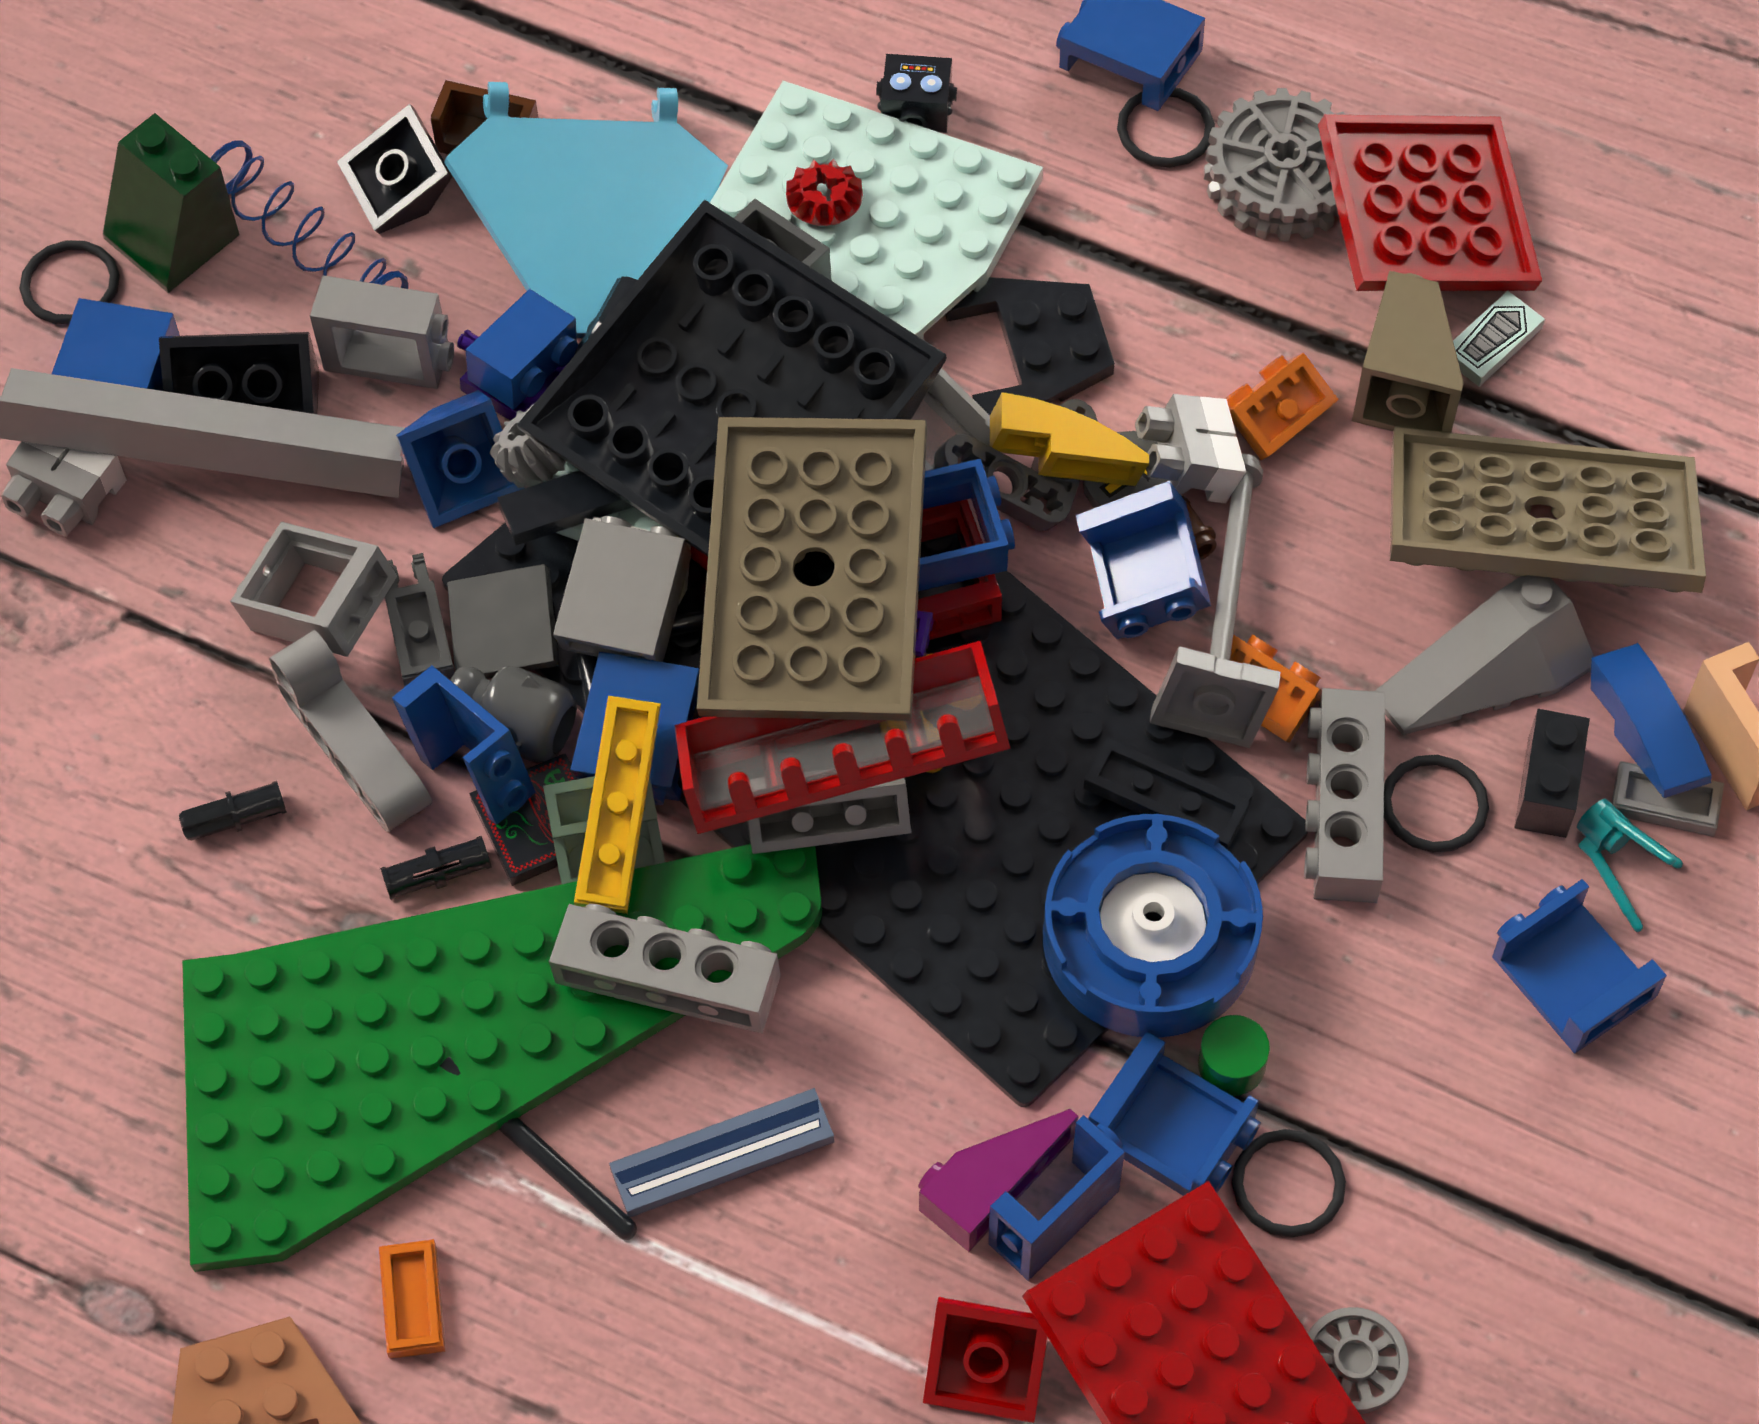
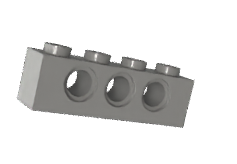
M1322 688L1319 707H1310L1308 715V738L1317 739V754H1308L1306 780L1307 784L1316 785V800L1307 801L1305 829L1308 832H1315V847L1306 848L1304 878L1314 880L1313 899L1377 903L1383 882L1385 692ZM1340 743L1348 744L1356 751L1343 752L1334 745ZM1336 790H1347L1355 798L1342 799L1333 792ZM1335 837H1346L1352 840L1355 845L1343 847L1336 844L1332 839Z
M588 904L586 907L568 905L549 960L556 984L763 1034L781 977L777 953H772L768 947L760 943L743 941L739 945L722 941L715 934L703 929H690L689 932L668 928L664 922L648 916H640L637 920L616 915L611 909L598 904ZM615 945H622L628 948L625 953L618 957L612 958L603 955L608 948ZM671 957L680 960L674 968L669 970L655 968V965L664 958ZM717 970H726L732 973L727 980L720 983H713L707 980V977Z

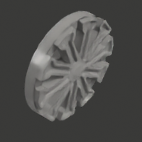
M1348 1307L1329 1312L1312 1326L1308 1335L1314 1344L1319 1343L1331 1352L1321 1353L1328 1366L1333 1367L1331 1370L1337 1380L1342 1378L1341 1386L1347 1395H1349L1352 1384L1355 1383L1360 1401H1352L1359 1414H1367L1380 1409L1399 1393L1407 1376L1409 1364L1408 1351L1402 1335L1388 1319L1368 1309ZM1350 1320H1358L1361 1327L1358 1335H1352L1348 1323ZM1328 1325L1337 1328L1340 1341L1326 1332ZM1378 1326L1383 1331V1336L1372 1342L1368 1339L1372 1329ZM1388 1347L1394 1348L1397 1352L1395 1357L1379 1356V1353ZM1377 1370L1394 1371L1397 1375L1395 1380H1389ZM1368 1381L1380 1389L1383 1394L1378 1397L1372 1396Z

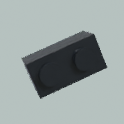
M1537 709L1527 742L1514 828L1563 838L1567 837L1577 809L1590 718Z

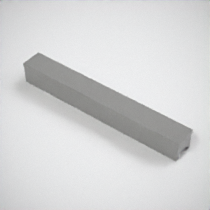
M11 368L0 396L1 439L399 498L404 457L396 435L405 429L403 427Z

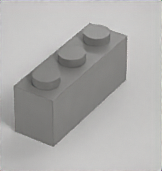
M836 771L807 774L805 778L807 780ZM904 778L747 821L753 854L911 833L907 788ZM766 780L750 782L754 794L767 791Z

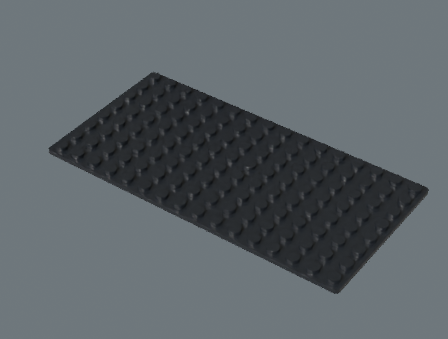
M505 522L444 573L442 577L443 586L448 592L447 582L545 564L550 569L556 625L579 541L559 533H553L515 546ZM957 534L921 542L920 558L962 549ZM809 552L806 553L802 561L795 564L794 575L804 585L818 586L831 578L835 564L825 553ZM693 559L689 563L687 591L678 605L676 615L704 609L707 571ZM1003 571L995 573L1002 594L1001 621L931 639L928 648H926V654H934L981 641L1011 749L945 766L940 771L934 773L924 772L905 777L911 833L815 846L822 901V916L818 926L1015 1104L1020 1107H1029L1109 1030L1083 1015L1062 994L1049 971L1043 947V925L1047 889L1052 874L1063 855L1068 850L1072 852L1081 843L1093 836L1096 827L1118 818L1140 815L1083 789L1084 779L1106 738L1250 801L1249 811L1228 851L1240 863L1246 862L1257 885L1307 837L1308 831L1305 829L1306 820L1207 737L1151 724V710L1157 695L1010 572ZM969 579L918 591V599L974 585V581ZM703 630L671 636L663 662L700 669ZM557 642L559 666L535 671L542 677L569 688L576 699L577 709L584 714L586 700L576 652L562 650ZM984 702L974 712L964 713L950 707L923 713L925 721L937 731V721L941 716L945 714L954 715L958 719L962 737L991 729ZM880 726L779 753L780 763L789 757L798 759L801 762L804 775L836 771L832 750L840 743H847L852 746L858 765L889 756L881 737ZM762 758L703 774L707 807L732 800L728 788V778L735 772L745 773L749 777L750 782L766 780ZM680 771L678 778V785L682 790L680 802H682L689 809L683 792ZM747 821L713 830L731 848L751 844Z

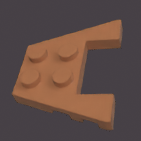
M290 1316L180 1348L171 1424H361Z

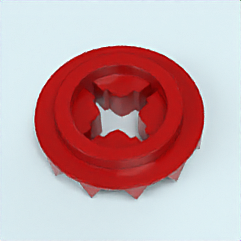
M834 158L829 164L819 165L813 159L810 167L806 169L796 167L793 179L788 180L786 183V201L790 211L800 220L812 225L829 226L841 223L857 212L863 200L861 178L855 176L851 165L840 167ZM818 184H826V187L831 189L830 201H827L826 196H823L821 191L817 190Z

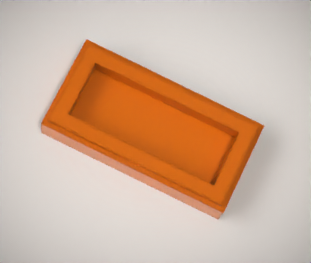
M435 1240L379 1246L386 1347L389 1359L445 1352Z

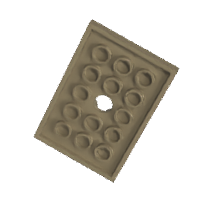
M719 417L697 698L699 716L912 721L927 440L926 420ZM817 551L827 554L835 564L833 575L827 582L818 586H807L796 579L794 575L795 564L802 561L806 553Z
M1394 427L1391 457L1390 561L1404 562L1413 566L1434 565L1453 567L1463 571L1483 570L1508 573L1513 576L1531 575L1560 578L1568 582L1590 581L1609 583L1618 587L1658 588L1675 593L1683 591L1702 593L1706 579L1695 457ZM1532 505H1548L1552 507L1551 512L1558 519L1535 518L1529 513Z

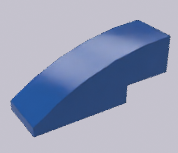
M1636 643L1592 657L1590 689L1615 719L1614 736L1661 796L1667 798L1710 784L1712 779L1711 772L1690 725L1670 688L1641 646Z

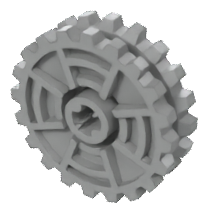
M1277 88L1276 94L1268 96L1263 90L1254 92L1253 100L1249 102L1239 98L1233 103V113L1223 110L1218 116L1217 121L1220 128L1212 127L1208 141L1211 145L1207 148L1205 159L1208 164L1204 166V180L1211 181L1207 188L1208 196L1210 199L1220 200L1217 211L1223 217L1232 214L1236 218L1235 227L1240 230H1244L1248 226L1255 228L1256 237L1263 239L1269 233L1277 234L1279 241H1289L1291 234L1299 233L1303 239L1313 237L1314 228L1319 227L1324 231L1332 228L1334 225L1333 216L1339 217L1318 129V123L1324 114H1334L1330 111L1332 103L1326 99H1322L1318 103L1311 100L1310 92L1301 90L1297 96L1289 95L1287 88Z

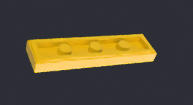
M608 696L574 905L586 907L588 904H598L614 912L628 914L661 710L660 703Z

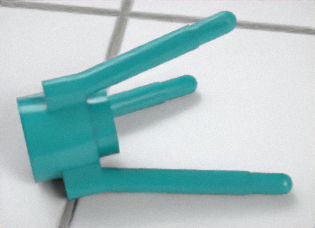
M1602 799L1592 805L1580 818L1577 829L1585 838L1579 843L1578 847L1591 858L1633 930L1640 932L1643 930V924L1601 851L1606 849L1610 854H1614L1632 839L1655 857L1676 869H1680L1683 866V861L1634 826L1609 800Z

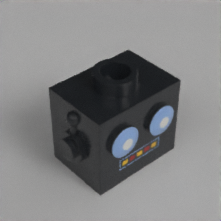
M886 54L884 76L881 78V81H877L876 96H879L880 99L877 108L882 114L897 118L901 122L906 121L936 132L947 133L948 118L953 112L951 105H953V101L957 100V87H954V83H952V58Z

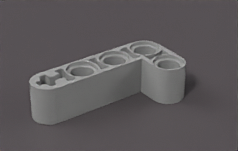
M315 630L269 658L278 688L291 710L386 832L396 828L432 804V799L418 775L344 682L336 658L326 642Z

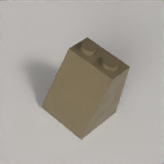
M1389 271L1362 367L1352 421L1394 431V427L1452 433L1464 382L1439 283L1424 279L1416 274H1402Z

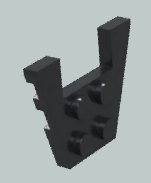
M989 277L987 283L978 292L972 290L945 314L947 322L996 312L1019 385L972 395V398L989 415H991L1002 392L1031 397L1049 403L1057 399L1063 402L1114 374L1115 363L1090 284Z

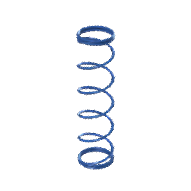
M242 140L231 141L216 150L210 157L215 163L231 149L236 147L245 148L246 156L241 169L232 180L225 184L228 195L231 194L232 208L235 214L242 220L256 221L262 219V233L265 239L272 245L282 247L292 245V257L297 267L308 272L323 270V276H327V269L337 264L349 253L355 243V234L353 232L344 234L331 248L323 267L309 268L301 264L296 255V244L307 238L318 228L324 218L325 208L322 206L314 208L304 217L295 233L293 241L285 243L274 241L266 231L265 219L279 211L290 200L294 192V183L292 181L285 182L276 188L270 196L262 216H245L239 212L235 204V193L245 189L259 176L264 167V158L262 156L252 158L251 147ZM256 160L261 161L257 172L252 178L237 188V185L247 175L251 164ZM285 186H291L287 197L282 203L267 213L279 191ZM317 211H321V215L315 225L298 238L307 220ZM347 237H352L346 250L334 261L330 262L341 242ZM384 258L375 260L360 279L361 282H364L370 271L378 263L382 262L383 265L379 273L369 283L384 285L391 279L401 278V288H409L408 278L400 271H391L382 275L386 269V259Z

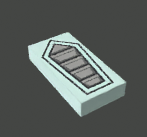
M1506 291L1453 340L1461 373L1480 387L1543 328L1545 318L1512 293Z

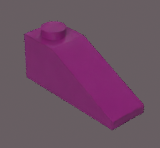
M1071 1109L960 1150L944 1165L941 1162H936L928 1169L918 1184V1187L921 1189L919 1191V1211L965 1250L970 1252L989 1231L990 1206L1005 1191L1015 1200H1018L1074 1139L1078 1115Z

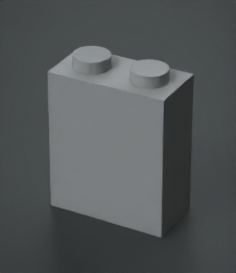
M603 516L601 521L585 518L553 633L561 649L598 657L600 651L663 662L692 556L685 539L679 538L665 527L653 526L650 531L631 528L632 525L629 522L617 517Z

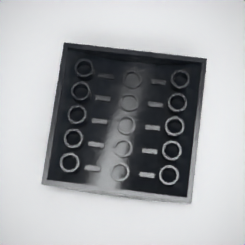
M704 199L520 420L517 427L679 538H684L688 544L708 557L719 417L911 420L947 357L939 349Z

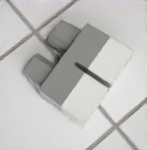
M1173 394L1165 408L1145 406L1135 422L1138 439L1157 441L1158 443L1152 444L1147 452L1149 454V465L1146 468L1148 477L1170 481L1180 495L1186 493L1190 488L1205 490L1207 501L1226 504L1246 474L1238 439L1234 437L1236 432L1227 399Z
M21 442L6 464L12 478L1 497L9 511L22 517H28L38 501L47 504L48 506L41 514L44 525L50 530L66 537L81 520L93 525L98 515V505L108 493L116 495L127 480L118 456Z

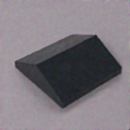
M410 104L337 161L374 231L379 234L429 214L453 177L417 111Z

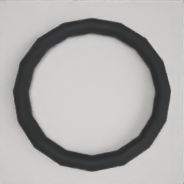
M1175 88L1169 97L1184 100L1198 110L1205 124L1204 137L1196 148L1185 155L1172 158L1157 157L1140 150L1131 141L1127 131L1128 117L1133 109L1142 103L1143 91L1130 98L1120 111L1117 132L1122 145L1134 158L1151 166L1171 168L1191 163L1205 153L1210 145L1208 141L1211 129L1215 127L1210 109L1196 95L1181 88Z
M65 240L49 245L30 259L22 271L19 289L24 305L40 319L53 324L70 323L73 314H55L42 309L33 300L30 291L31 277L39 264L51 255L67 250H84L98 256L106 264L110 278L108 289L100 301L111 303L118 292L120 274L115 259L103 247L87 241Z
M1438 754L1416 756L1399 764L1385 780L1384 819L1394 835L1411 847L1432 853L1454 851L1471 843L1485 827L1489 812L1486 788L1473 770L1456 759ZM1438 765L1452 769L1467 779L1476 792L1478 811L1475 822L1466 833L1449 841L1432 842L1418 838L1404 829L1393 813L1391 798L1395 784L1405 773L1420 766Z
M1282 1129L1263 1133L1254 1139L1246 1150L1241 1152L1234 1164L1232 1187L1237 1205L1251 1223L1269 1234L1294 1238L1313 1234L1334 1219L1344 1202L1346 1180L1340 1160L1325 1142L1308 1132ZM1284 1140L1304 1143L1318 1151L1330 1165L1335 1182L1333 1198L1325 1212L1310 1223L1295 1226L1273 1223L1258 1214L1247 1200L1243 1185L1245 1167L1253 1154L1267 1144Z

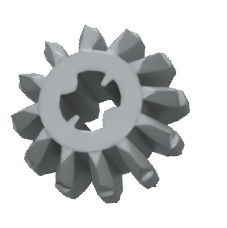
M530 408L526 412L519 410L514 419L504 422L505 428L503 431L495 434L493 438L495 444L490 451L500 472L518 488L540 484L543 480H552L554 474L565 470L564 464L566 461L518 429L517 424Z

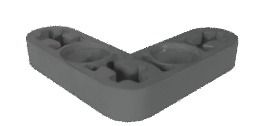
M1069 399L1060 405L1098 421L1092 407L1082 400ZM966 434L954 435L935 452V469L957 464L958 457L954 453L958 451L962 454V463L981 458L987 477L993 476V472L996 471L1008 476L1012 483V493L1005 494L1000 492L1001 506H998L997 510L1039 531L1050 530L1068 516L1080 480L1038 475V457H1034L1032 466L1029 468ZM1022 496L1025 497V498H1027V499H1026L1025 501H1023V502L1020 500V498H1021ZM1042 497L1047 500L1046 508L1051 511L1049 514L1043 511L1044 503L1039 500Z

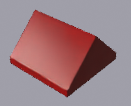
M938 1297L923 1403L1034 1423L1049 1339L1033 1313Z

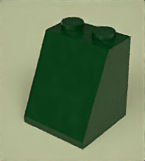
M154 113L118 142L103 237L104 240L169 293L240 234L221 167Z

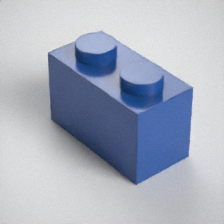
M529 289L466 349L468 380L514 410L525 398L535 396L542 388L545 379L558 366L567 365L574 357L578 347L576 318Z

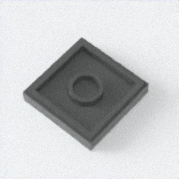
M545 564L447 582L455 672L461 667H475L482 671L485 678L488 679L493 678L498 671L506 666L519 667L527 671L559 666L557 640L553 636L555 618L550 569Z

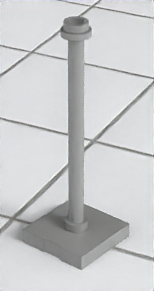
M1242 454L1246 474L1231 495L1210 654L1178 647L1153 703L1150 723L1250 748L1279 689L1281 672L1247 663L1230 661L1252 488L1259 486L1263 479V469L1260 466V461L1253 455Z

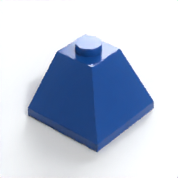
M479 390L431 409L396 435L433 528L497 503V497L524 489V487L518 488L513 482H509L505 478L490 454L495 444L493 440L495 434L503 430L491 399Z

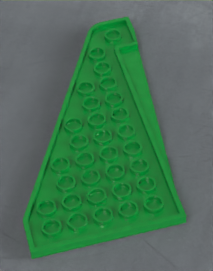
M751 844L636 868L634 870L628 914L615 913L618 916L635 920L640 916L652 917L664 922L668 928L689 932L690 929H703L715 934L722 941L739 945L743 941L757 942L768 947L772 953H777L779 959L805 943L815 932L821 920L822 901L815 846L753 854ZM577 881L242 953L182 960L190 1266L194 1272L282 1262L496 1132L508 1120L519 1118L686 1015L555 983L549 960L568 905H574ZM615 945L608 948L603 955L612 958L618 957L625 953L628 948L622 945ZM671 957L664 958L655 965V968L669 970L674 968L680 960ZM717 970L712 972L707 977V980L713 983H720L727 980L732 973L726 970ZM449 1056L461 1073L459 1076L440 1067L441 1063Z

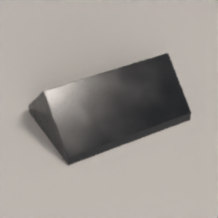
M309 332L159 337L163 391L317 414L319 367Z

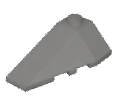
M1520 576L1496 592L1375 691L1385 692V715L1402 735L1461 720L1462 715L1489 707H1493V710L1509 707L1511 701L1534 695L1542 698L1556 694L1591 671V658L1594 655L1572 601L1550 577Z

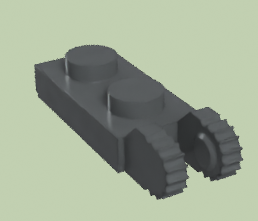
M423 553L412 555L413 561L411 565L418 584L401 588L398 587L400 580L397 567L393 565L392 560H388L397 574V578L387 592L385 601L405 686L431 665L447 678H451L455 673L434 581L429 580Z

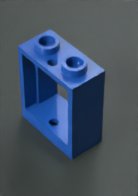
M981 458L925 471L923 509L971 499L985 543L920 558L918 591L1007 571L1008 550L1015 549L1014 534L1009 519L1000 520L997 507L1001 506L998 483L995 476H986Z

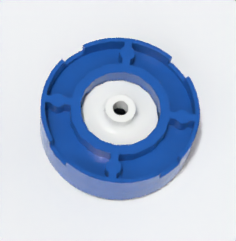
M1162 814L1131 815L1096 827L1093 836L1081 843L1072 852L1068 850L1063 855L1052 874L1047 889L1043 925V947L1049 971L1056 985L1067 1000L1083 1015L1099 1025L1118 1033L1143 1037L1148 1031L1154 1036L1162 1038L1188 1033L1207 1025L1225 1013L1239 998L1248 984L1254 969L1262 932L1263 909L1260 892L1250 868L1245 861L1240 863L1232 853L1218 843L1219 835L1198 823L1175 816Z

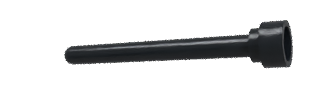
M450 1056L440 1065L441 1068L454 1075L459 1076L461 1074ZM512 1118L500 1127L499 1130L615 1235L622 1240H629L635 1236L637 1232L636 1223L519 1118Z

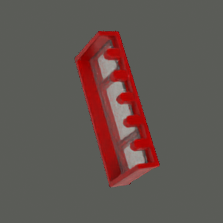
M981 641L915 659L912 721L702 717L675 725L683 792L697 834L1011 749Z

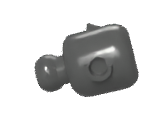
M513 666L503 667L495 674L492 680L486 679L482 671L475 667H461L452 676L450 681L510 730L521 758L536 763L545 762L556 757L565 746L577 714L576 699L569 688L525 669Z

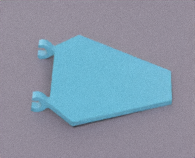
M488 82V95L484 94L483 108L487 120L445 158L444 163L526 291L529 289L535 291L576 318L577 338H584L588 325L599 313L617 278L627 276L639 279L704 199L710 203L719 188L728 165L677 123L678 93L676 88H657L658 100H652L651 103L654 122L509 117L508 83Z

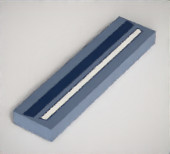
M813 1088L610 1162L609 1166L626 1213L629 1217H633L834 1143V1134L817 1092Z

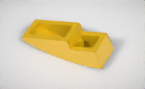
M1002 392L990 415V447L1001 453L1038 457V475L1136 486L1149 465V454L1126 437L1096 420L1059 405L1031 397Z

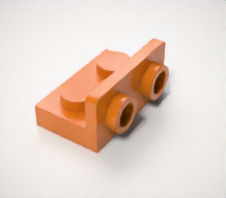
M1304 352L1288 361L1283 355L1277 357L1258 372L1263 380L1255 387L1251 388L1246 383L1225 398L1227 399L1233 424L1260 460L1273 454L1339 400Z
M1253 634L1247 643L1233 635L1230 661L1247 663L1281 672L1279 689L1261 726L1290 743L1309 714L1310 707H1313L1317 700L1320 701L1322 690L1316 687L1321 677L1296 661L1290 669L1276 662L1273 658L1278 650Z

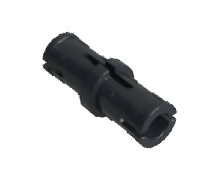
M479 836L474 840L436 851L434 846L425 849L426 855L380 869L389 898L393 900L396 899L395 897L435 884L437 889L446 887V881L481 869H489L492 866L483 838ZM459 860L458 862L440 867L441 865ZM432 869V870H430V871H427V872H424V873H421V874L414 875V874H416V873H419V872H423V871Z

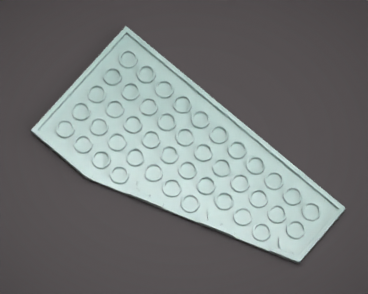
M782 81L710 203L734 218L750 202L757 199L830 248L831 280L924 340V333L972 290L978 292L987 283L1043 180V167L906 121L901 122L897 118ZM833 158L840 167L851 165L855 176L861 178L863 188L861 206L852 217L835 225L818 226L800 220L790 211L786 201V183L788 180L793 179L796 167L806 169L810 167L813 159L819 165L829 164ZM818 184L817 190L821 191L823 196H826L827 201H830L831 189H828L826 184ZM566 461L564 464L565 470L558 471L553 475L552 479L579 470ZM635 507L607 515L623 519L634 527L651 530L653 526L663 527ZM583 524L556 533L579 541Z

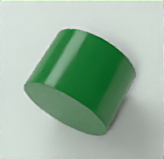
M1227 1015L1216 1019L1207 1027L1202 1037L1198 1058V1069L1201 1077L1231 1096H1239L1252 1091L1260 1084L1265 1074L1270 1051L1267 1034L1257 1022L1245 1016Z

